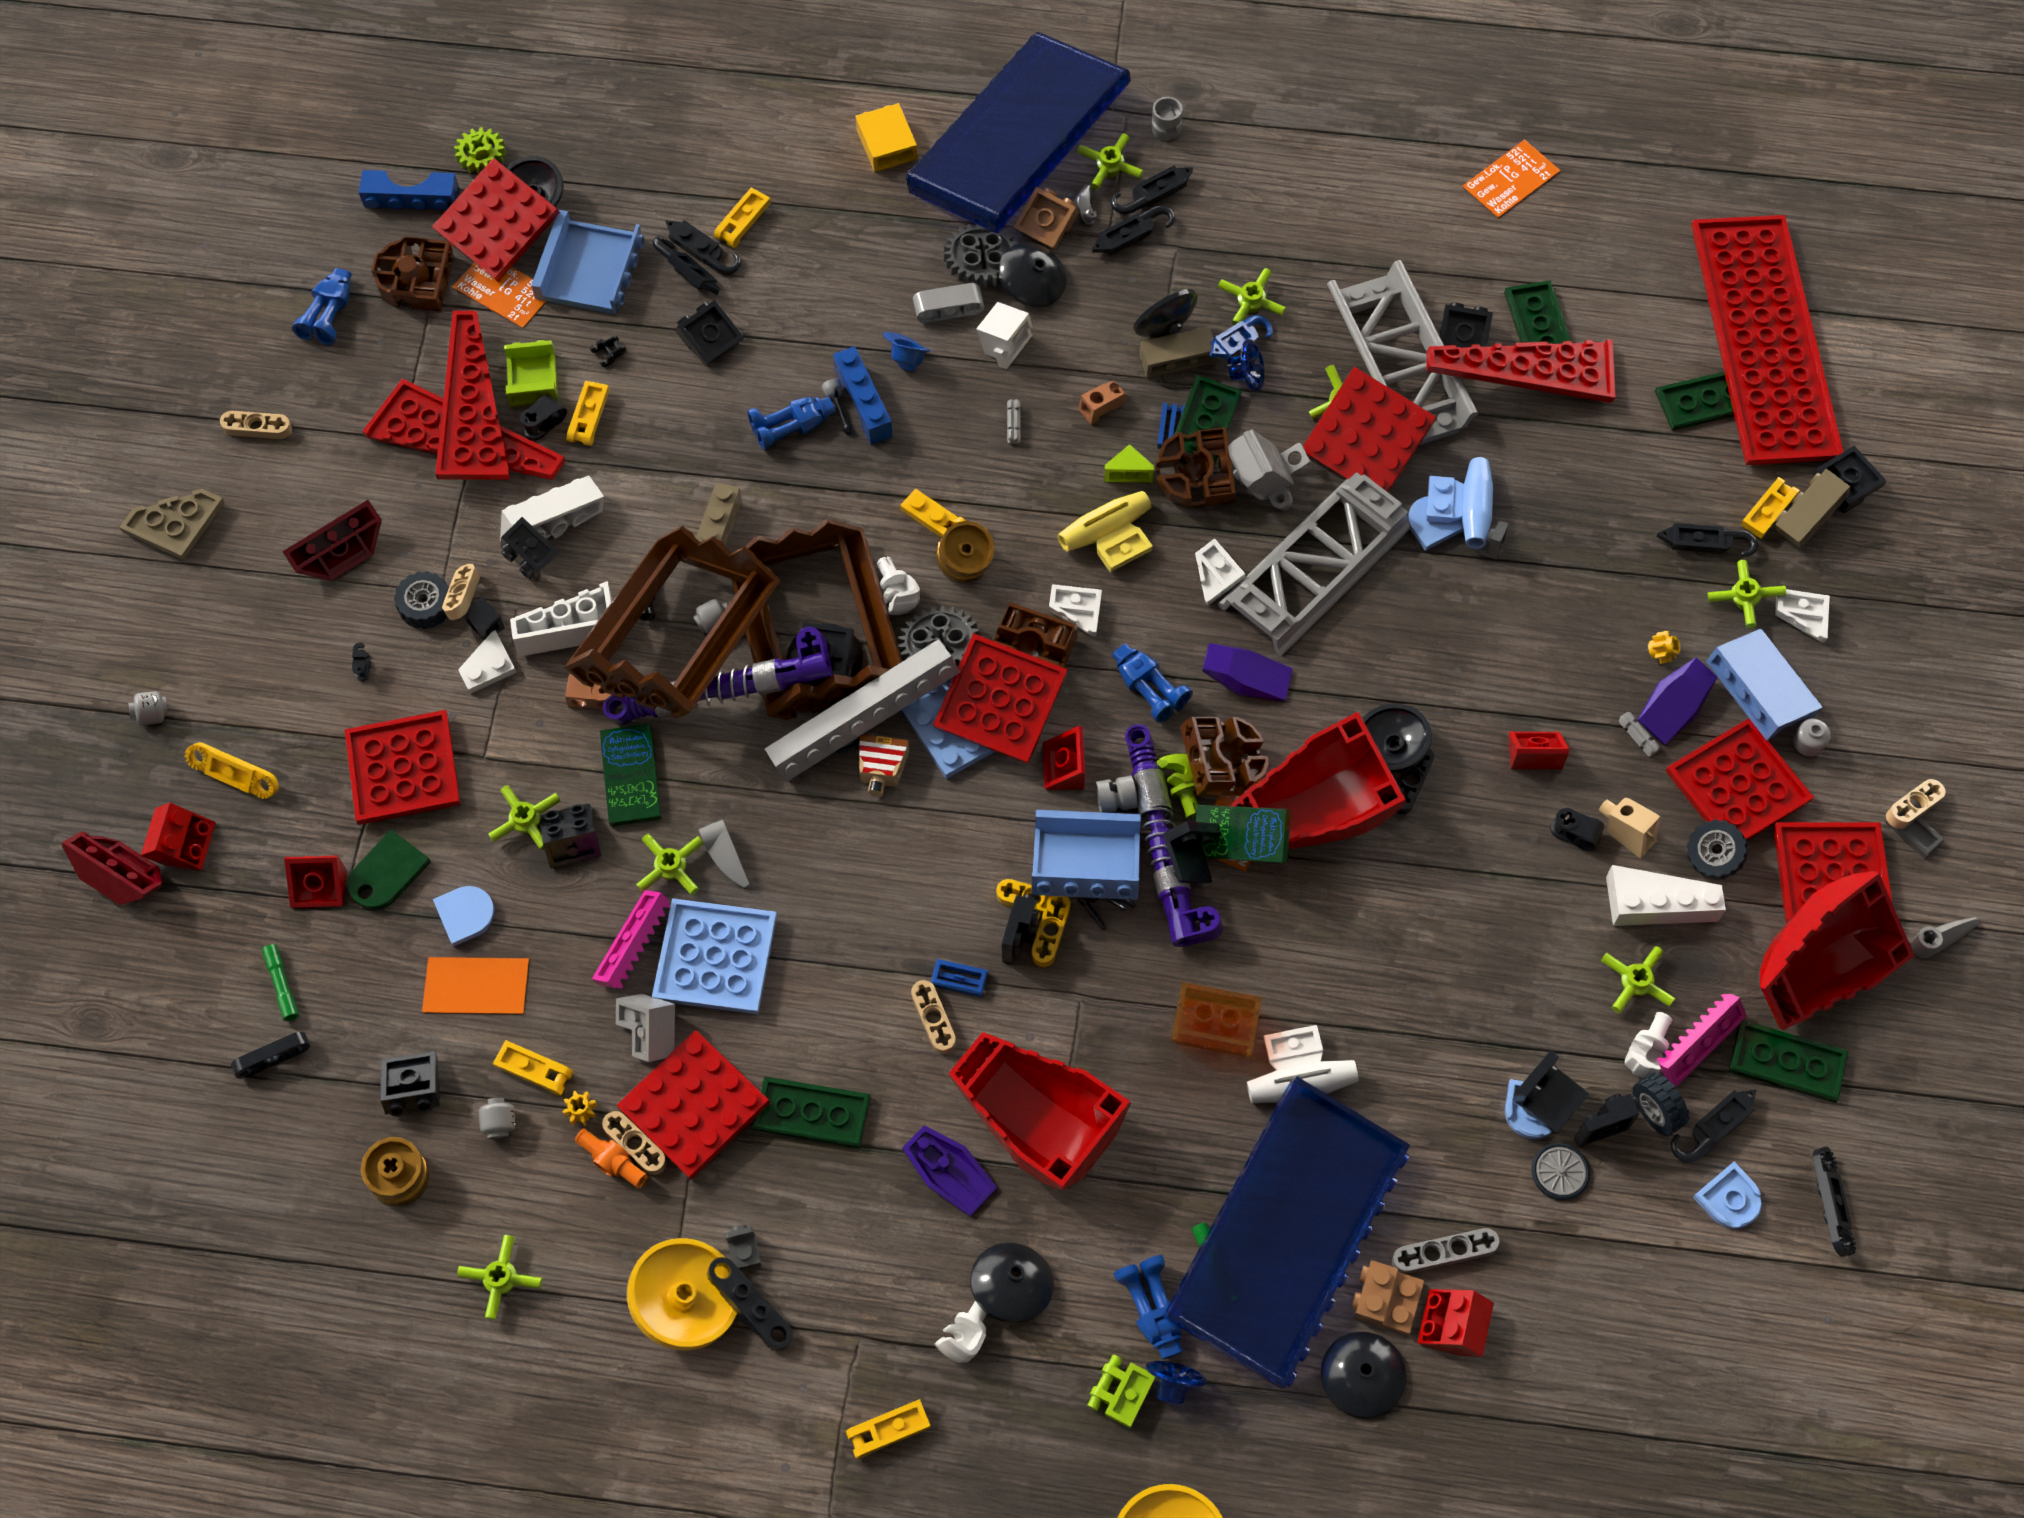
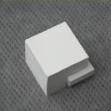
M997 302L978 326L977 332L984 353L996 358L999 367L1007 369L1032 337L1030 329L1033 325L1029 313Z

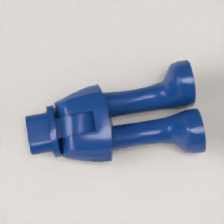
M335 268L332 274H328L326 278L311 291L314 297L313 303L292 325V331L296 336L304 340H310L314 334L321 343L325 345L334 344L337 334L332 327V321L339 309H344L348 303L351 272ZM323 306L326 307L320 318L316 321Z
M829 396L823 399L808 397L790 401V406L770 415H762L757 408L747 410L752 431L757 436L758 443L763 450L770 448L774 442L793 432L800 430L802 435L811 432L824 420H827L828 415L836 413ZM793 419V421L788 422V423H786V424H784V425H781V426L776 427V428H773V429H769V428L774 427V426H776V425H778V424H780V423H782V422H784V421Z
M1125 643L1112 653V657L1117 661L1116 666L1119 668L1126 686L1130 691L1137 689L1152 708L1151 715L1156 722H1163L1169 719L1173 714V708L1175 711H1180L1192 697L1193 691L1188 686L1182 685L1177 688L1172 686L1160 673V664L1142 651H1138L1136 648L1132 649ZM1151 681L1167 700L1160 698L1148 685V682Z
M1157 1255L1139 1264L1142 1276L1157 1308L1155 1310L1151 1309L1136 1264L1123 1267L1113 1274L1119 1284L1127 1287L1135 1302L1140 1319L1136 1321L1138 1328L1149 1343L1153 1344V1348L1159 1350L1160 1356L1164 1360L1182 1353L1183 1350L1179 1342L1182 1339L1180 1335L1181 1322L1178 1307L1171 1306L1166 1296L1160 1273L1165 1267V1260L1163 1255Z

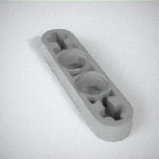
M1482 1228L1402 1246L1395 1251L1392 1265L1398 1269V1272L1410 1274L1490 1256L1498 1248L1499 1237L1492 1229ZM1483 1236L1487 1240H1492L1489 1248H1486L1485 1244H1481L1474 1248L1475 1252H1472V1244L1479 1243ZM1455 1241L1463 1242L1467 1248L1466 1253L1463 1255L1455 1254L1451 1249L1452 1243ZM1426 1248H1436L1440 1253V1258L1437 1261L1428 1260L1424 1254ZM1415 1250H1419V1259L1411 1260L1408 1267H1405L1403 1262L1399 1263L1398 1260H1400L1402 1254H1405L1406 1258H1412L1417 1254Z

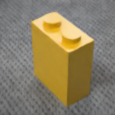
M899 103L855 116L857 132L874 172L918 159L917 144Z

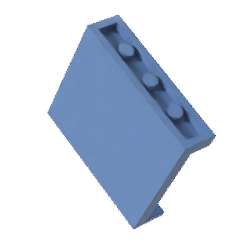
M559 210L560 213L554 221L531 285L535 299L617 315L619 306L624 304V291L631 283L632 268H636L638 263V251L644 246L645 237L641 233L640 225L636 224L634 232L572 221L569 218L568 211Z
M1036 810L1031 895L1138 900L1141 814Z

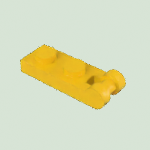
M751 187L715 229L714 238L720 241L724 240L727 242V245L736 248L744 234L771 204L770 197ZM730 228L734 230L732 233L728 232Z
M585 381L567 432V442L576 443V441L583 442V445H593L595 432L610 391L608 385ZM579 428H586L585 433L578 432Z
M1778 477L1743 519L1741 526L1762 539L1775 523L1779 514L1793 502L1800 490L1794 486L1791 488L1785 484V480Z
M917 489L900 505L902 512L941 538L949 525L952 526L956 522L966 521L962 517H957Z
M505 1040L493 1062L494 1067L542 1087L557 1096H562L566 1080L571 1079L574 1073L572 1069L507 1040ZM551 1071L557 1073L554 1081L547 1079Z
M919 1399L846 1430L848 1440H852L855 1447L853 1449L855 1458L860 1459L872 1452L928 1430L931 1426ZM870 1432L873 1441L865 1443L862 1435Z

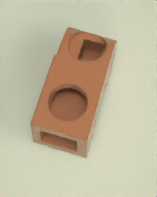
M1110 381L1081 395L1078 410L1092 425L1099 420L1101 415L1122 406L1127 400V394L1116 381Z
M569 674L565 694L568 707L603 710V704L611 694L605 693V688L596 684L593 687L583 685L572 674Z

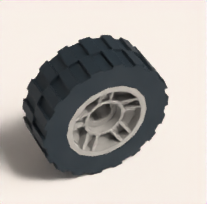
M425 571L408 575L406 579L400 582V585L395 590L396 595H394L395 605L402 620L404 619L406 624L412 625L417 629L433 628L437 624L444 622L447 615L442 609V605L449 587L445 580L436 573L432 574Z
M1714 819L1710 822H1703L1689 836L1690 840L1687 842L1688 858L1695 870L1706 878L1710 877L1713 880L1728 879L1729 876L1736 875V872L1744 867V862L1747 861L1748 846L1745 837L1737 826L1729 824L1728 821ZM1717 844L1723 849L1720 854H1714L1712 849L1717 847Z
M1653 1072L1634 1084L1632 1094L1638 1100L1640 1113L1646 1122L1659 1134L1670 1136L1689 1123V1110L1685 1100H1683L1673 1083L1665 1076Z

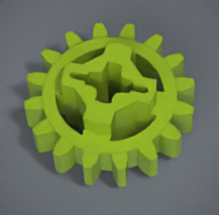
M482 127L479 128V132L471 129V134H462L463 140H456L458 146H454L456 160L460 163L462 169L467 167L469 173L477 170V174H479L493 158L499 163L504 161L502 156H505L506 152L503 139H500L499 133L493 134L492 129H488L487 132H484Z

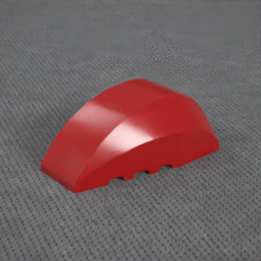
M1356 712L1310 736L1303 746L1296 752L1290 753L1282 764L1276 769L1273 768L1269 771L1262 781L1257 785L1254 784L1230 806L1291 810L1288 849L1363 835L1397 813L1406 803V800L1359 712Z
M1875 871L1852 874L1829 883L1815 892L1772 940L1763 957L1760 969V988L1779 1028L1785 1030L1813 1017L1812 1013L1820 1009L1825 1011L1834 1007L1833 1003L1841 999L1849 1000L1855 997L1856 992L1862 989L1868 991L1874 988L1915 956L1880 874Z
M984 1032L979 1035L949 1072L950 1078L1018 1166L1040 1182L1061 1190L1077 1183L1086 1176L1117 1136L1131 1105L1127 1098L1078 1067L1076 1069L1065 1065L1062 1061L1048 1059L1040 1056L1038 1052L1030 1049L1028 1051L1016 1047L1014 1043Z

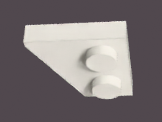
M1213 539L1195 553L1204 599L1208 606L1246 578L1243 570L1216 539Z
M1052 584L1049 611L1063 620L1075 624L1077 628L1092 637H1096L1102 590Z
M1786 589V596H1776L1775 615L1816 640L1825 643L1828 637L1830 596Z
M496 630L490 633L458 669L470 694L516 673Z

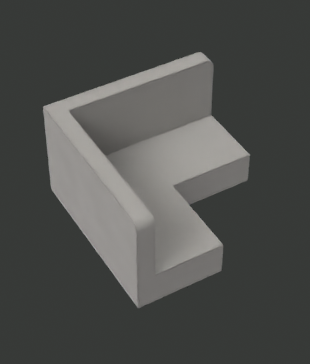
M645 994L616 998V1025L632 1030V1056L647 1062L667 1058L674 1051L675 1004L652 998Z

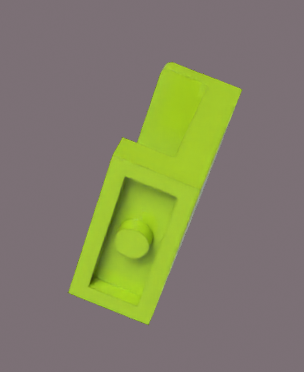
M538 340L530 343L505 345L504 351L507 358L508 380L506 395L510 407L535 404L546 394L558 401L556 353L552 341Z

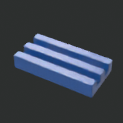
M1163 403L1157 448H1161L1163 445L1167 412H1171L1168 438H1170L1174 434L1176 413H1181L1182 415L1185 405H1182L1181 408L1177 407V404L1168 406V403Z
M936 959L931 983L936 988L982 998L989 972L986 969ZM940 968L979 976L981 979L978 980L958 974L942 972ZM937 978H942V979H946V980H951V981H955V982H960V983H964V984H969V985H973V986H978V988H976V987H971V986H967V985H962V984H958V983H953V982H949V981H944V980H940V979H937Z

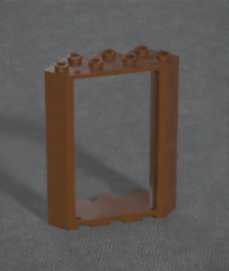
M826 519L811 532L792 527L777 540L757 535L745 546L764 565L839 547L873 666L868 665L854 677L832 674L818 686L797 683L792 688L789 685L786 690L762 695L768 717L789 720L797 718L796 713H803L810 709L812 714L817 713L831 704L840 702L902 662L863 528ZM731 579L736 595L744 583ZM766 601L746 630L748 644L755 664L771 659L783 661Z
M682 525L656 540L564 668L583 685L593 687L594 684L605 688V693L622 699L625 695L635 698L636 704L655 710L656 707L670 711L668 715L674 718L684 716L694 708L781 580L745 546L731 553L723 542L714 536L700 542L690 530ZM680 561L744 583L673 685L658 671L644 677L627 660H623L615 665L609 662Z

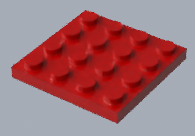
M493 158L435 222L432 228L499 282L560 212L555 206Z
M1353 367L1303 447L1309 456L1346 479H1350L1356 472L1361 476L1364 474L1389 493L1437 417L1358 368Z
M973 633L958 666L960 673L954 676L933 723V727L1029 764L1068 670Z
M447 710L344 729L355 821L358 825L461 805Z
M1750 718L1669 765L1665 770L1705 822H1710L1714 819L1728 821L1729 824L1737 826L1743 833L1746 841L1804 807L1814 799V796L1770 742L1766 741Z
M1776 822L1774 824L1773 830L1785 924L1815 892L1833 881L1852 874L1871 871L1878 872L1892 902L1880 822Z
M695 1030L616 1106L692 1180L770 1104V1101Z

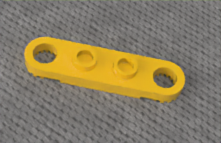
M198 742L189 746L185 751L186 762L189 763V766H192L191 768L205 772L204 774L244 792L252 793L259 798L265 799L275 795L279 789L278 780L272 773L209 745ZM195 750L200 751L199 753H202L201 756H204L202 762L198 761L195 757ZM261 779L266 780V783L268 782V785H270L268 791L262 788Z

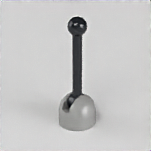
M827 380L822 384L823 392L826 397L829 396L830 399H834L843 423V432L849 434L852 431V426L848 424L839 401V397L842 394L840 380Z

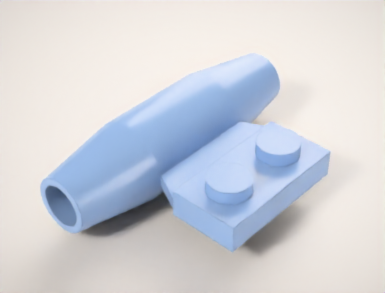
M1476 457L1469 463L1464 484L1452 477H1429L1426 521L1451 523L1462 519L1466 545L1473 549L1483 548L1486 545L1492 522L1493 482L1489 461L1482 457Z

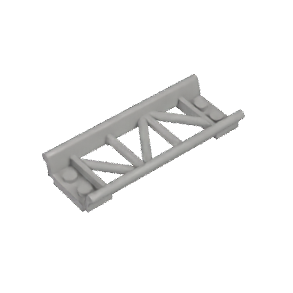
M1401 260L1395 261L1387 275L1343 289H1339L1335 280L1327 283L1372 378L1385 386H1389L1391 383L1427 373L1426 354L1378 344L1414 333L1418 334L1426 352L1429 346H1444ZM1400 299L1412 323L1369 336L1390 302ZM1376 307L1360 332L1352 314ZM1371 352L1423 364L1382 376ZM1431 373L1413 403L1437 417L1421 444L1459 433L1460 429L1468 427L1471 419L1478 415V411L1460 377ZM1440 378L1450 399L1422 407Z
M1356 472L1350 479H1346L1245 579L1234 587L1218 603V606L1225 611L1232 605L1273 638L1275 652L1282 656L1411 529L1407 517L1408 511L1401 507V502L1364 474L1361 476ZM1337 501H1340L1345 507L1354 555L1321 530L1316 523ZM1356 514L1380 532L1364 550L1362 548ZM1308 531L1342 559L1289 552L1287 550ZM1291 562L1344 570L1325 588L1313 581ZM1279 566L1316 595L1295 618L1287 612ZM1268 568L1270 569L1275 602L1253 585Z

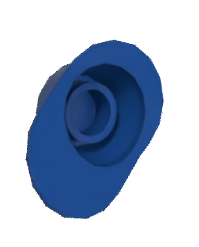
M893 332L883 333V336L891 342L892 360L897 362L898 366L902 369L914 371L916 366L922 363L925 353L931 352L930 349L923 347L918 342L904 335Z

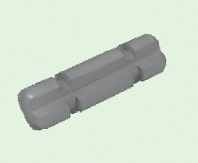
M1010 399L1007 402V442L1009 444L1020 443V401L1017 399Z
M1626 712L1620 717L1619 723L1624 729L1628 728L1627 732L1640 747H1644L1642 750L1647 756H1653L1659 751L1660 746L1655 740L1650 739L1652 736L1639 722H1635L1636 718L1631 712Z

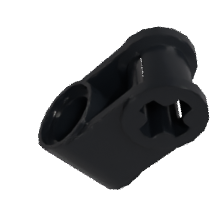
M548 394L543 395L520 416L521 424L524 426L525 437L534 441L541 439L565 419L567 409Z
M1570 808L1559 810L1550 826L1551 833L1557 839L1590 852L1597 849L1605 828L1604 823L1600 820Z

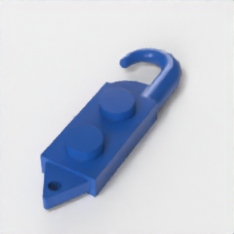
M1260 315L1251 316L1237 323L1211 341L1210 357L1224 358L1227 361L1251 346L1258 339V333L1253 327L1256 324L1264 326L1267 330L1266 338H1270L1273 334L1271 323Z

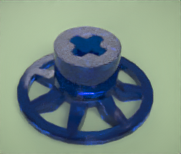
M1247 339L1242 344L1240 355L1228 359V373L1233 381L1245 379L1248 387L1252 391L1257 392L1262 389L1264 384V361L1255 341ZM1259 357L1260 364H1255V360ZM1256 370H1261V376L1256 373Z
M1150 1361L1146 1364V1370L1160 1379L1156 1396L1168 1403L1183 1404L1188 1387L1204 1386L1207 1382L1206 1377L1199 1371L1179 1363ZM1174 1367L1180 1368V1371L1176 1372Z

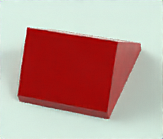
M1077 726L1042 742L1045 790L1084 789L1083 727Z
M1509 731L1511 769H1563L1569 755V747L1560 732Z
M338 855L284 858L290 908L344 905L347 870Z

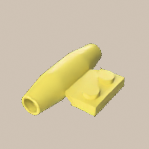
M1143 491L1114 499L1081 516L1058 534L1059 543L1066 552L1096 543L1098 556L1109 572H1112L1152 551L1153 546L1140 527L1131 524L1151 509L1150 499Z

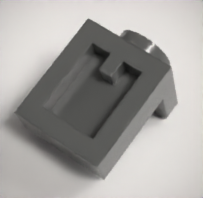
M1499 520L1496 529H1490L1486 545L1483 548L1474 549V552L1497 560L1506 540L1509 523Z
M739 1225L731 1228L730 1232L725 1233L731 1261L740 1271L761 1266L753 1227Z

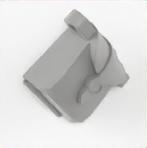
M1253 429L1244 432L1242 436L1228 446L1229 456L1236 468L1233 470L1234 476L1259 500L1270 499L1272 505L1277 509L1287 510L1293 502V497L1289 491V487L1294 485L1291 475L1310 464V459L1303 445L1297 443L1280 454L1272 442ZM1293 452H1299L1302 456L1300 463L1297 465L1289 463V457ZM1284 496L1285 500L1279 503V499Z

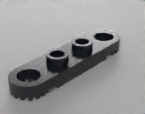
M1825 1146L1813 1151V1162L1818 1179L1817 1190L1823 1201V1217L1829 1228L1832 1245L1840 1257L1853 1255L1857 1247L1854 1246L1856 1245V1242H1853L1855 1238L1852 1237L1853 1234L1850 1231L1853 1228L1841 1176L1837 1174V1161H1834L1836 1157H1833L1834 1153L1831 1152L1829 1147Z
M719 1257L713 1260L708 1267L707 1276L711 1284L720 1292L719 1294L749 1328L762 1339L764 1344L767 1345L766 1347L776 1351L785 1349L793 1337L792 1329L730 1259ZM715 1267H726L725 1269H728L729 1277L725 1279L719 1278L715 1274ZM771 1330H782L781 1332H784L785 1340L783 1342L774 1341L771 1337Z

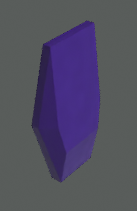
M1209 643L1202 672L1239 696L1285 702L1293 668L1250 649Z
M1697 657L1693 658L1658 682L1637 721L1660 743L1666 745L1698 716L1717 676Z
M925 1125L902 1147V1150L927 1187L969 1217L997 1189V1186L964 1145Z

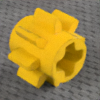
M1669 631L1659 632L1657 635L1652 636L1653 640L1649 641L1648 649L1653 659H1659L1660 664L1672 662V659H1676V655L1680 653V642L1676 636H1669Z
M573 1091L574 1096L570 1099H564L568 1108L562 1112L565 1117L571 1116L570 1122L573 1126L576 1122H582L586 1126V1121L590 1118H596L592 1109L597 1107V1103L595 1100L589 1101L590 1095L587 1091L584 1095H579L576 1091ZM584 1105L585 1108L583 1110L578 1109L577 1112L575 1111L576 1107L582 1108Z

